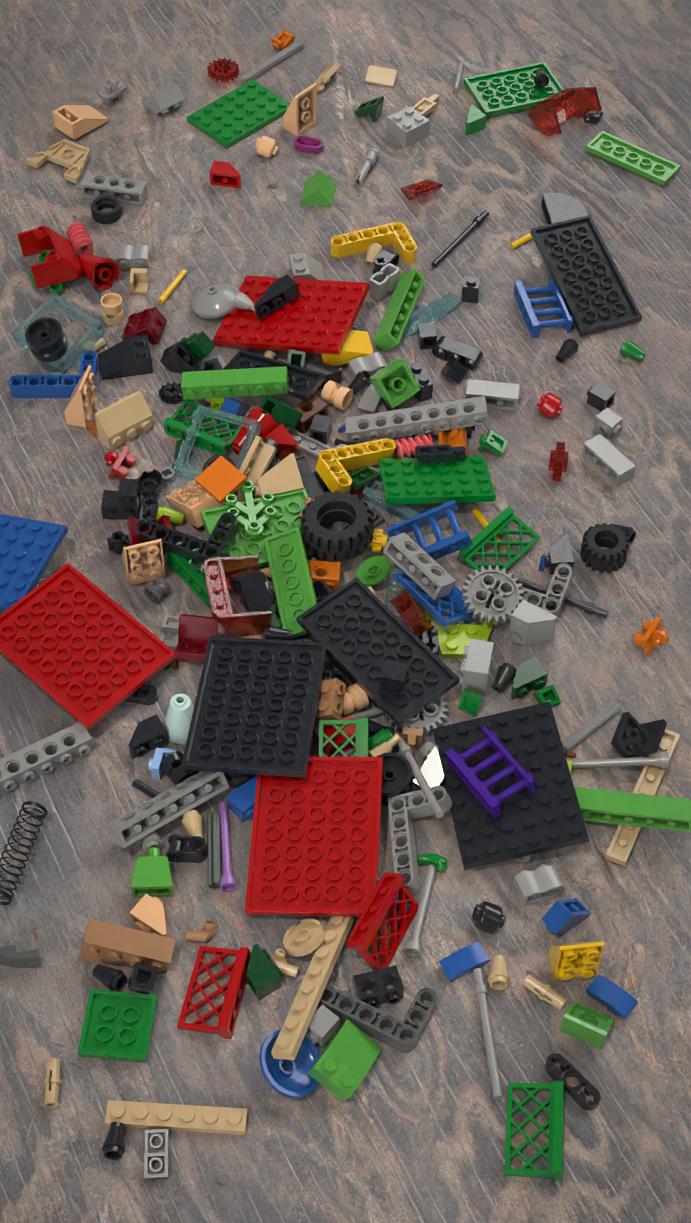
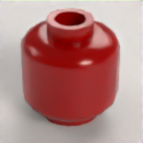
M550 392L546 395L543 394L536 405L538 412L548 418H553L555 415L559 416L563 409V406H561L562 399Z

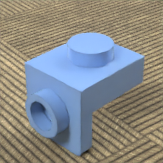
M156 747L154 757L150 758L148 770L151 771L152 779H161L163 772L161 764L175 750Z

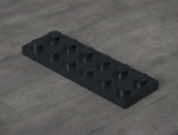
M240 350L223 368V370L287 366L289 384L288 394L285 395L308 401L326 380L323 373L244 350Z

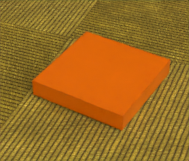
M223 456L217 458L195 478V482L221 504L226 500L228 494H233L247 481V477Z

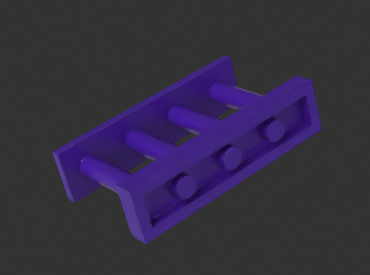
M485 726L482 728L484 735L482 741L462 754H457L451 748L445 752L449 766L493 818L496 819L502 815L500 809L501 802L524 787L534 794L536 792L534 785L536 781L530 772L526 773L503 747L494 731L490 732ZM489 745L496 752L473 768L465 764L466 760ZM500 759L505 762L507 767L486 781L482 780L480 782L477 778V774ZM512 773L519 778L518 782L497 796L495 794L492 796L489 792V788Z

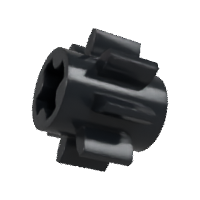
M122 531L113 532L111 538H107L109 551L113 550L116 554H122L123 547L131 546L129 535H125Z

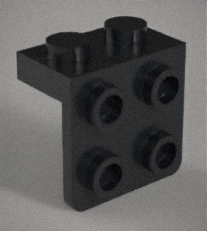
M624 712L619 720L611 745L623 758L655 753L659 748L667 722L661 719L640 724L629 712Z

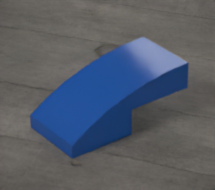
M476 942L452 953L439 961L448 979L453 982L468 971L473 973V969L480 968L491 960L481 943Z
M598 975L586 989L588 996L604 1003L608 1011L624 1019L638 1004V1001L628 992L601 975Z

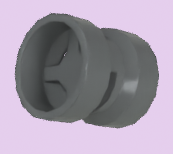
M157 577L152 585H148L144 589L146 597L153 603H158L163 595H167L171 591L170 585L162 577Z

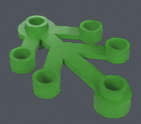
M247 480L240 486V494L245 496L246 506L238 502L234 494H228L225 503L228 506L234 507L230 508L228 512L234 513L237 522L245 527L246 534L251 538H257L263 532V525L276 516V509L268 506L273 503L274 496L271 493H264L262 500L254 507L253 494L255 487L252 481ZM265 508V514L256 520V515ZM239 511L248 516L249 520L240 516Z

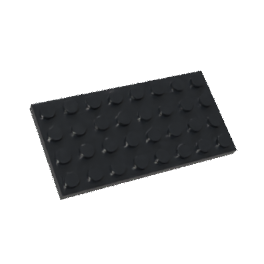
M591 215L531 229L530 234L563 298L570 316L573 317V322L580 336L641 321L642 316Z
M357 577L297 617V623L316 642L327 643V653L398 726H401L460 682V678ZM384 660L408 664V674L403 692L379 686Z

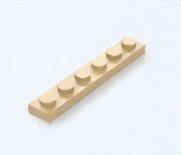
M108 1100L105 1126H110L112 1122H121L127 1128L245 1135L248 1111L244 1108Z

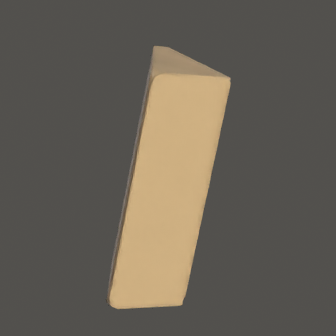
M370 65L365 82L393 88L397 80V70Z

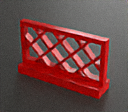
M383 873L346 942L350 949H356L373 971L389 966L418 910L419 904L404 886L405 878L400 873ZM399 891V900H396V895ZM406 902H408L411 906L407 913ZM399 903L400 915L396 916V904ZM390 909V917L386 918V914ZM396 919H400V928L398 929V931ZM387 921H390V933H387ZM380 927V935H377V931ZM391 936V945L388 949L387 937ZM377 939H381L380 951H377ZM371 944V953H368L367 950ZM378 955H381L380 966L378 965Z
M208 946L199 947L178 1020V1029L221 1034L223 1038L232 1039L247 983L246 973L251 957L249 948L240 947L239 950ZM204 953L214 954L216 957L206 965L202 961ZM228 956L236 957L234 963L228 967L222 962ZM220 963L223 970L212 976L208 969ZM206 971L210 978L199 985L197 978ZM227 974L230 978L229 982L220 987L216 980ZM214 982L218 990L207 996L203 989ZM201 992L205 998L193 1005L191 1002L192 996ZM222 994L224 1002L215 1008L211 1000ZM209 1003L213 1010L201 1017L197 1009ZM195 1011L199 1019L192 1024L185 1023L186 1017ZM216 1014L219 1018L217 1027L207 1026L205 1021Z

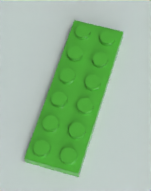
M601 131L591 140L585 151L662 186H665L680 171L681 167L674 162L604 131Z
M298 526L264 538L283 625L282 628L293 630L292 638L307 634L297 623V617L317 604L303 536Z

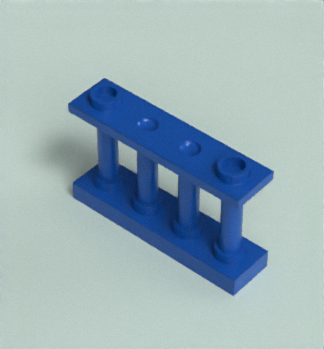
M551 276L549 277V285L526 288L523 286L522 281H515L513 294L531 338H538L541 328L564 325L566 332L570 333L571 326H573V317L569 315L563 298ZM549 292L551 297L531 299L527 296ZM554 303L556 307L543 310L532 308V306ZM559 314L561 318L542 322L537 320V317Z
M455 500L447 501L441 506L386 528L389 537L413 531L419 547L433 560L473 544L468 531H461L454 514L459 512ZM448 517L454 535L444 539L437 521ZM431 524L437 542L427 546L420 528Z

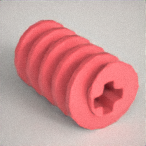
M81 222L69 225L66 233L76 255L80 257L84 253L91 254L93 252V242L85 225Z
M428 434L427 436L421 435V437L415 436L414 439L408 437L407 441L404 438L400 442L395 440L397 444L395 453L400 458L405 456L411 458L412 454L416 458L415 447L433 445L432 437Z

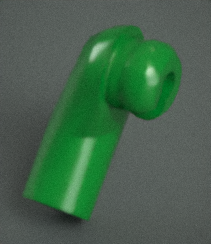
M436 853L417 855L418 865L436 864L437 871L447 869V859Z

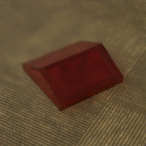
M427 179L402 187L401 191L411 201L435 193L443 186L441 183Z

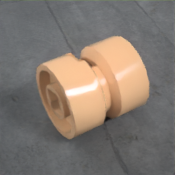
M108 293L102 296L100 302L103 321L109 325L121 323L124 320L122 297L116 293Z
M331 380L325 384L321 393L322 401L328 404L333 403L334 407L341 410L348 408L353 397L352 389L340 386V384Z
M357 683L347 687L341 717L352 714L354 709L361 710L369 705L366 692Z

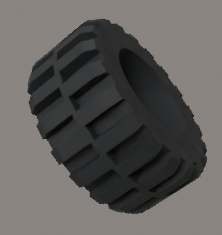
M329 491L325 492L322 496H316L314 501L311 500L302 512L301 526L305 546L313 555H318V558L323 560L329 559L330 562H335V560L344 562L345 559L351 560L356 558L357 554L361 555L364 549L370 546V542L373 539V516L370 507L363 499L361 500L359 496L351 495L347 491L345 493L340 491L330 493ZM332 522H346L351 525L349 528L341 531H331L323 528Z

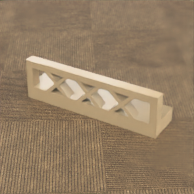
M256 436L239 471L247 477V480L252 481L254 484L257 479L266 473L277 449L264 443L261 437ZM239 487L233 494L236 495L238 502L245 501V496L240 494Z

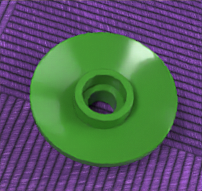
M373 556L359 566L356 577L366 586L376 585L388 576L391 570V563L385 556Z

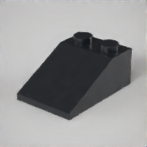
M147 335L129 337L98 354L102 380L153 373Z

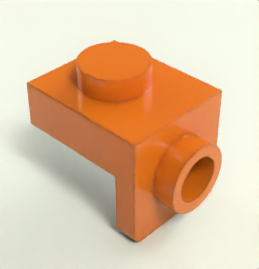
M282 30L277 38L271 36L270 39L275 49L283 50L291 45L295 37Z

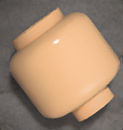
M263 135L261 138L258 137L254 149H256L258 155L270 158L272 154H276L278 146H276L275 139Z

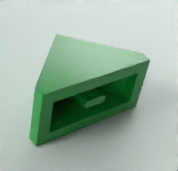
M475 105L470 106L465 135H471L485 129L486 115Z

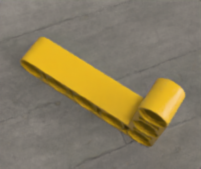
M401 222L389 223L331 238V255L336 258L366 252L372 243H378L382 247L394 245L402 261L406 264H412L416 261L417 245L406 226Z
M385 438L323 450L319 453L315 469L332 493L335 491H340L341 493L349 492L352 479L346 471L377 465L379 459H393L397 444L394 440Z

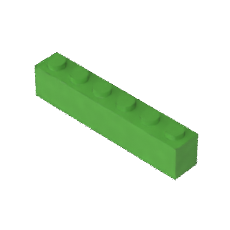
M415 268L401 275L373 339V342L383 352L399 344L425 282V278Z
M287 366L182 372L181 389L184 399L288 394L289 377Z
M574 787L584 821L691 832V799Z

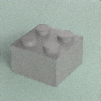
M409 106L387 117L386 132L403 146L407 147L429 136L430 121Z
M470 639L469 646H465L464 659L460 669L459 685H462L461 693H463L465 688H468L485 697L492 661L493 642Z

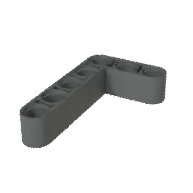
M326 985L322 997L327 996L331 999L328 1001L320 999L317 1008L319 1009L321 1005H324L340 1018V1022L344 1023L349 1019L366 1035L402 1053H409L417 1045L435 1011L437 995L431 988L420 989L402 1021L331 985ZM427 999L431 1001V1003L424 1004L421 1001ZM343 1006H347L351 1009L348 1011H344L340 1008ZM363 1016H367L371 1019L368 1021H363L360 1018ZM419 1018L421 1021L416 1023L413 1022L411 1019ZM383 1026H387L391 1028V1030L383 1031L380 1028ZM407 1036L411 1038V1040L403 1041L401 1037Z

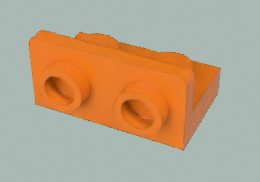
M465 427L453 429L450 432L446 430L439 431V445L451 444V447L465 446L467 455V429Z

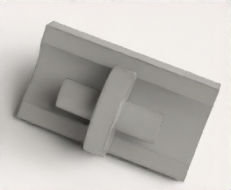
M113 79L107 80V86L98 92V96L103 99V103L107 106L113 104L114 98L117 100L124 97L123 93L127 91L126 85H122L119 81H114Z

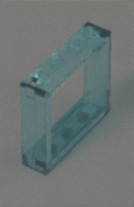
M53 293L12 335L18 345L32 353L26 342V329L35 320L48 317L57 307L89 326L90 329L64 356L53 362H45L64 375L81 358L82 353L88 351L105 334V331L102 327L103 323L99 319L92 318L88 312L81 311L74 303L70 304L63 296Z
M198 405L197 410H194L192 415V424L187 428L186 440L181 444L179 459H176L174 463V470L177 475L195 480L202 473L185 466L204 416L249 428L235 464L238 470L255 437L260 434L262 427L259 421Z

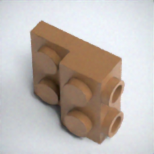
M338 678L322 681L315 725H319V720H341L346 684Z

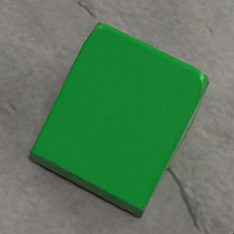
M553 684L532 693L539 704L550 701L552 707L561 703Z

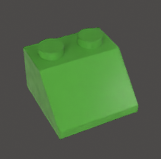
M396 359L369 377L376 392L392 409L421 390L404 360Z

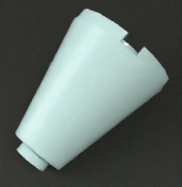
M176 694L171 698L164 721L168 741L172 744L178 743L180 746H186L194 705L186 694Z

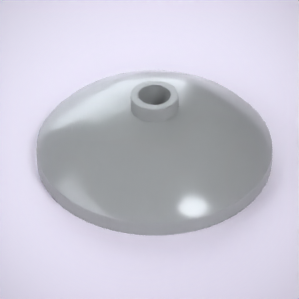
M226 283L210 285L202 289L193 299V311L197 316L208 319L224 316L236 308L234 307L233 299L240 292L235 286Z

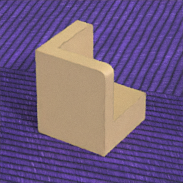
M131 268V294H147L149 283L148 270L146 268Z

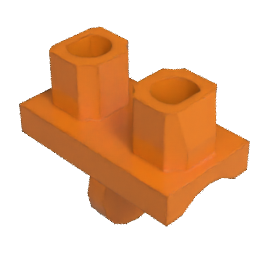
M656 617L654 621L645 620L642 625V630L645 634L636 633L634 636L635 645L642 647L644 654L649 655L655 645H665L669 641L667 630L661 626V617Z

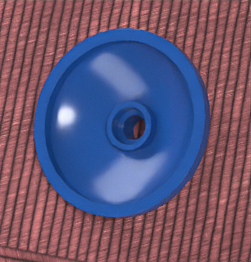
M281 1029L277 1030L264 1040L260 1049L259 1062L263 1076L275 1091L286 1097L300 1098L306 1096L319 1084L307 1073L319 1057V1053L314 1044L304 1036L295 1060L274 1059L271 1051Z

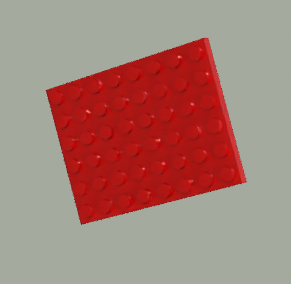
M246 276L239 288V292H243L256 304L269 286L278 280L279 277ZM292 278L298 284L301 297L260 320L257 319L256 312L253 310L235 308L225 315L212 342L215 346L281 351L296 350L307 353L340 355L370 290L369 283Z
M69 563L0 615V653L87 730L95 726L176 658V652Z
M309 757L306 778L257 774L245 902L246 915L361 916L377 886L383 757Z

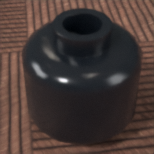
M487 901L481 902L480 905L476 904L472 913V921H474L475 927L490 933H494L498 927L502 928L506 918L503 915L502 907Z

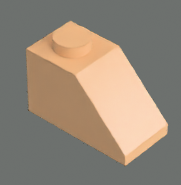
M145 894L130 912L131 923L144 932L167 937L162 901L157 897L152 898Z

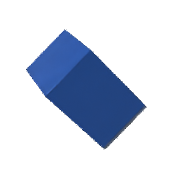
M225 397L220 413L240 420L249 410L250 405L234 398ZM218 419L217 423H224V420Z

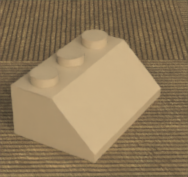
M140 390L95 413L98 439L109 450L154 427L153 414Z

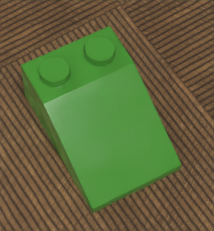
M347 1019L307 1073L343 1103L357 1089L383 1048Z

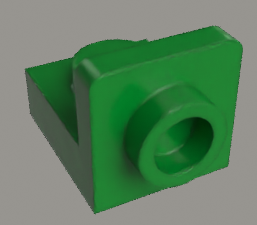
M490 430L486 435L483 434L478 441L480 445L477 450L481 452L486 447L500 457L508 441Z

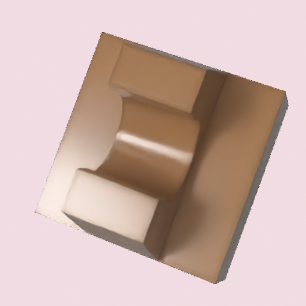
M403 727L402 737L406 744L411 747L413 754H415V746L422 747L423 729Z

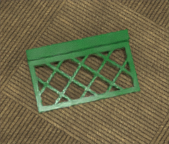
M185 399L173 416L165 419L164 429L165 434L179 440L186 439L191 445L215 455L223 454L228 456L232 442L244 422ZM187 406H190L195 409L193 411L185 412V408ZM207 413L209 416L200 418L199 414ZM197 415L198 419L188 421V416ZM179 418H185L186 422L180 423L176 420ZM222 419L224 423L215 424L214 420ZM212 421L213 425L203 427L202 423ZM200 424L201 428L195 429L190 426ZM229 426H239L238 429L230 431ZM227 427V432L218 433L217 429ZM215 430L216 434L209 435L205 432ZM230 436V440L228 442L220 439L223 437Z
M508 506L472 539V545L459 550L457 560L461 564L465 562L473 570L476 569L478 572H480L482 566L485 569L489 565L493 569L498 566L499 571H502L504 568L507 571L541 537L516 517L514 510ZM514 522L519 526V530H509V524ZM498 534H506L507 541H497L496 536ZM509 534L519 535L520 542L510 541ZM522 535H529L533 540L531 542H523ZM486 545H494V552H484V547ZM497 546H507V553H497ZM510 546H520V552L510 553ZM474 556L482 557V564H475L470 559ZM485 557H495V564H485ZM498 557H508V563L498 564Z
M166 551L165 562L208 608L214 606L216 600L233 593L232 586L228 583V576L236 573L223 575L221 572H216L220 565L215 567L214 571L203 569L204 565ZM191 563L202 565L201 569L194 568ZM202 575L213 576L212 580H207ZM215 577L226 579L225 583L214 580ZM213 586L224 588V590L217 593Z
M360 718V720H319V757H327L323 753V749L329 743L337 750L330 757H336L339 753L343 757H348L342 750L349 743L356 748V752L351 757H368V718ZM323 726H333L337 731L328 738L323 733ZM347 726H356V732L350 738L342 731ZM339 733L347 740L340 748L332 741Z
M554 1081V1084L508 1083L505 1176L553 1178V1181H563L564 1081ZM513 1090H523L528 1096L518 1103L513 1098ZM540 1091H550V1098L543 1104L535 1097ZM532 1099L539 1108L530 1115L523 1106ZM520 1110L527 1118L518 1126L512 1120V1116ZM541 1111H544L549 1116V1121L543 1126L534 1119ZM531 1121L539 1130L529 1138L522 1129ZM519 1132L527 1141L517 1149L511 1143V1139ZM541 1133L549 1139L548 1144L542 1149L533 1142ZM529 1144L538 1152L530 1160L521 1153ZM517 1155L526 1163L520 1169H510V1162ZM542 1156L548 1162V1170H537L532 1164Z

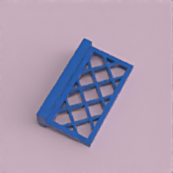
M404 571L394 575V578L444 628L461 621L469 623L473 619L474 612L467 613L469 606H463L465 601L461 599L463 593L455 585L449 595L434 601ZM442 615L449 617V619L446 620Z

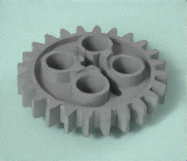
M489 565L487 570L482 566L480 572L475 569L473 575L469 574L468 580L464 581V587L461 591L463 593L461 599L465 600L463 606H469L467 613L474 612L473 618L479 616V622L487 619V625H489L491 620L494 621L495 625H497L498 620L505 624L506 618L511 621L512 613L521 601L524 600L522 597L524 591L520 590L522 584H516L518 577L511 578L513 572L506 574V568L499 571L498 566H496L495 570H492V567ZM500 582L489 608H485L496 583ZM505 589L509 593H504L502 590ZM477 597H481L484 600L480 601L477 599ZM494 605H499L502 608H496Z
M442 695L401 726L396 724L395 729L398 730L403 727L423 729L425 735L428 736L430 730H436L437 727H441L443 722L445 723L449 711L447 709L449 703L445 702L447 696ZM390 719L389 724H394L395 722Z

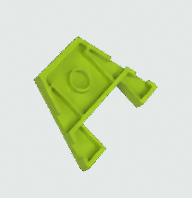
M424 608L425 617L436 624L438 650L442 658L464 659L465 646H469L470 639L488 642L494 628V621L491 620L489 625H487V619H484L481 625L453 624L444 628Z

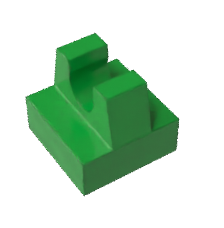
M465 688L458 708L477 715L484 696Z

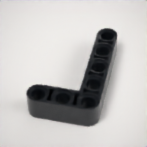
M229 512L220 516L208 541L146 519L140 520L136 524V531L142 542L158 540L160 537L165 536L161 539L163 550L213 568L218 567L222 563L239 530L235 515Z

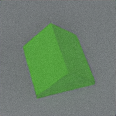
M321 171L317 172L305 181L301 204L332 207L336 184Z
M573 1000L564 1014L560 1031L602 1049L615 1018Z

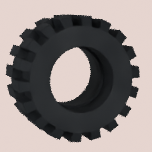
M603 523L602 525L595 524V527L591 526L585 531L580 556H582L581 560L586 562L585 565L587 567H592L591 570H598L599 573H603V571L611 573L612 570L615 572L618 568L623 567L627 559L630 543L626 532L621 531L620 527L616 528L613 524L607 525V523Z

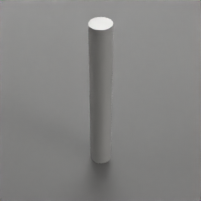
M463 63L458 64L453 87L454 93L459 92L464 68Z

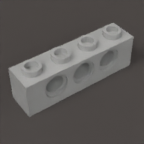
M86 173L81 183L82 196L86 198L96 199L100 196H113L120 203L143 206L148 195L147 182Z
M406 533L389 538L383 552L432 597L434 601L449 595L456 582L450 574Z

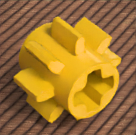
M374 529L373 539L369 546L372 547V552L381 553V549L385 548L388 535L383 534L382 529Z

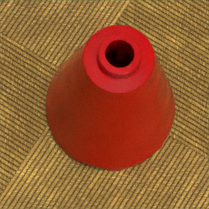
M88 253L82 254L78 259L83 273L95 288L107 290L113 286L114 281L117 282L120 270L118 264L113 259Z
M259 407L251 409L232 442V449L237 455H246L256 436L263 439L278 427L276 421L268 413L264 415L260 412L262 409Z

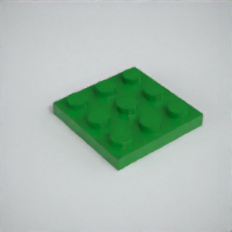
M90 989L78 1055L147 1062L158 1000L157 995Z

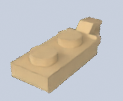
M338 62L328 66L314 81L317 84V93L323 90L324 85L330 82V77L332 78L338 73L337 69L341 66Z
M434 93L429 98L424 97L412 108L426 117L438 106L439 95Z

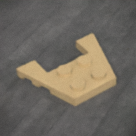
M64 139L50 146L49 150L45 152L40 151L33 158L28 157L26 164L37 169L47 160L69 169L64 174V179L76 184L90 156V149Z

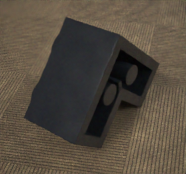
M120 479L118 491L104 490L101 503L103 519L127 520L129 517L140 518L142 502L139 479Z
M248 568L228 576L234 594L241 596L248 614H255L273 606V595L269 589L267 590L265 584L267 580L265 574L260 569Z

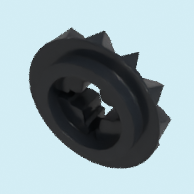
M174 381L173 384L167 382L166 385H162L159 390L160 399L168 404H176L183 401L181 383L176 384Z

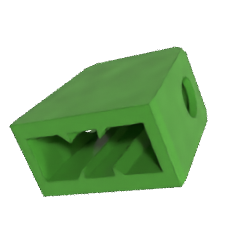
M151 847L148 849L146 857L137 858L131 882L133 898L144 897L145 894L151 897H174L168 857L160 856L159 848Z

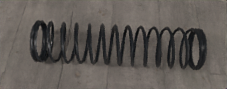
M26 801L22 804L19 816L16 818V823L10 832L11 837L7 839L8 844L4 846L5 851L1 853L2 858H0V861L3 859L7 864H0V867L4 870L0 871V873L13 875L18 881H11L0 875V880L15 886V888H7L0 884V888L12 893V896H10L7 892L0 890V895L9 899L8 902L0 901V905L11 904L12 897L14 896L11 890L17 889L14 883L20 882L18 876L23 875L21 869L26 867L24 862L29 860L27 854L32 853L30 847H34L33 840L38 839L36 833L40 832L39 827L43 825L41 820L45 819L48 814L46 808L37 802ZM24 805L37 806V807H39L40 809H42V810L45 812V814H44L42 811H40V810H38V809H36V808H31V807H26V808H25ZM26 809L38 811L43 815L33 814ZM22 816H29L34 819H37L41 822V824L35 825L33 823H30L26 821ZM19 823L32 825L38 829V832L27 830ZM16 830L27 831L29 833H32L36 838L31 839L24 837L21 834H19ZM13 831H15L18 835L12 836ZM13 837L27 839L30 842H32L33 845L28 846L21 844L20 842L16 841ZM12 838L15 842L9 843V840ZM10 844L24 846L27 849H29L30 852H21L13 848ZM9 845L12 849L6 850V847ZM7 851L18 852L26 856L27 859H18ZM6 852L10 857H3V854ZM9 858L21 862L24 866L18 867L12 865L5 859ZM2 866H11L13 868H16L21 872V874L9 872Z

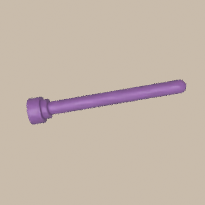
M222 801L219 804L223 860L220 890L232 892L237 889V879L232 874L228 806L225 801Z

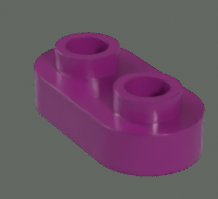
M298 136L294 139V147L299 151L318 154L324 150V142L317 138Z

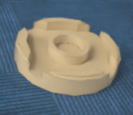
M313 918L303 919L300 921L301 924L297 926L294 924L287 930L283 938V945L289 955L294 957L305 956L320 946L325 937V929L318 920Z

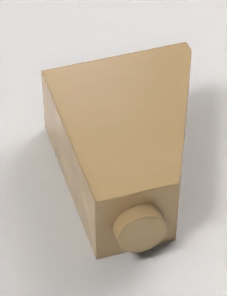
M294 453L287 456L257 479L254 483L255 497L261 498L264 493L275 495L304 488Z

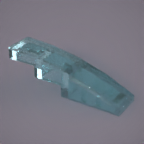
M449 291L442 299L436 298L427 307L422 305L410 316L404 331L409 336H414L417 334L418 323H438L462 304L461 299Z

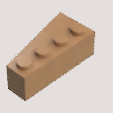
M89 918L78 960L124 967H133L135 963L157 968V972H167L176 939Z

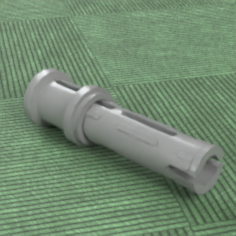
M369 148L367 150L366 156L362 159V166L353 180L354 185L357 186L358 183L359 187L363 185L369 170L375 166V161L380 156L377 149Z

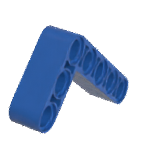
M90 350L82 353L79 375H14L9 379L11 395L14 398H71L77 383L89 365L92 366V373L95 374L94 386H97L98 363L96 353Z

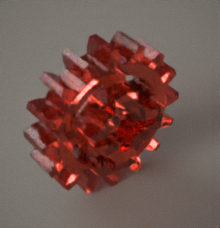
M218 58V61L213 60V63H209V66H207L208 77H211V80L215 79V82L220 80L221 83L225 81L228 83L229 80L234 81V78H238L239 65L236 64V61L232 62L231 59Z
M556 441L555 450L550 451L548 471H553L552 480L561 481L562 472H567L569 452H565V442Z

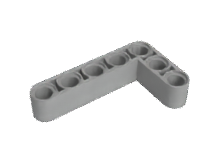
M564 563L556 567L546 595L521 587L520 590L524 591L522 597L527 602L531 600L537 601L538 603L535 606L558 617L572 582V568ZM560 573H567L568 576H567V577H561L559 574H560ZM500 582L496 583L494 589L498 588ZM505 589L502 590L504 593H509ZM559 589L562 593L555 594L553 591ZM492 592L491 596L489 597L490 601H492L496 593ZM554 606L556 609L554 611L547 610V607Z
M442 786L430 787L442 811H448L452 806V800L445 788ZM422 790L394 796L388 804L394 873L402 874L405 878L403 884L411 895H415L420 889L413 819L434 815Z

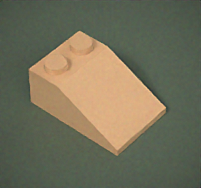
M315 83L293 98L283 116L284 129L296 136L317 123V84Z

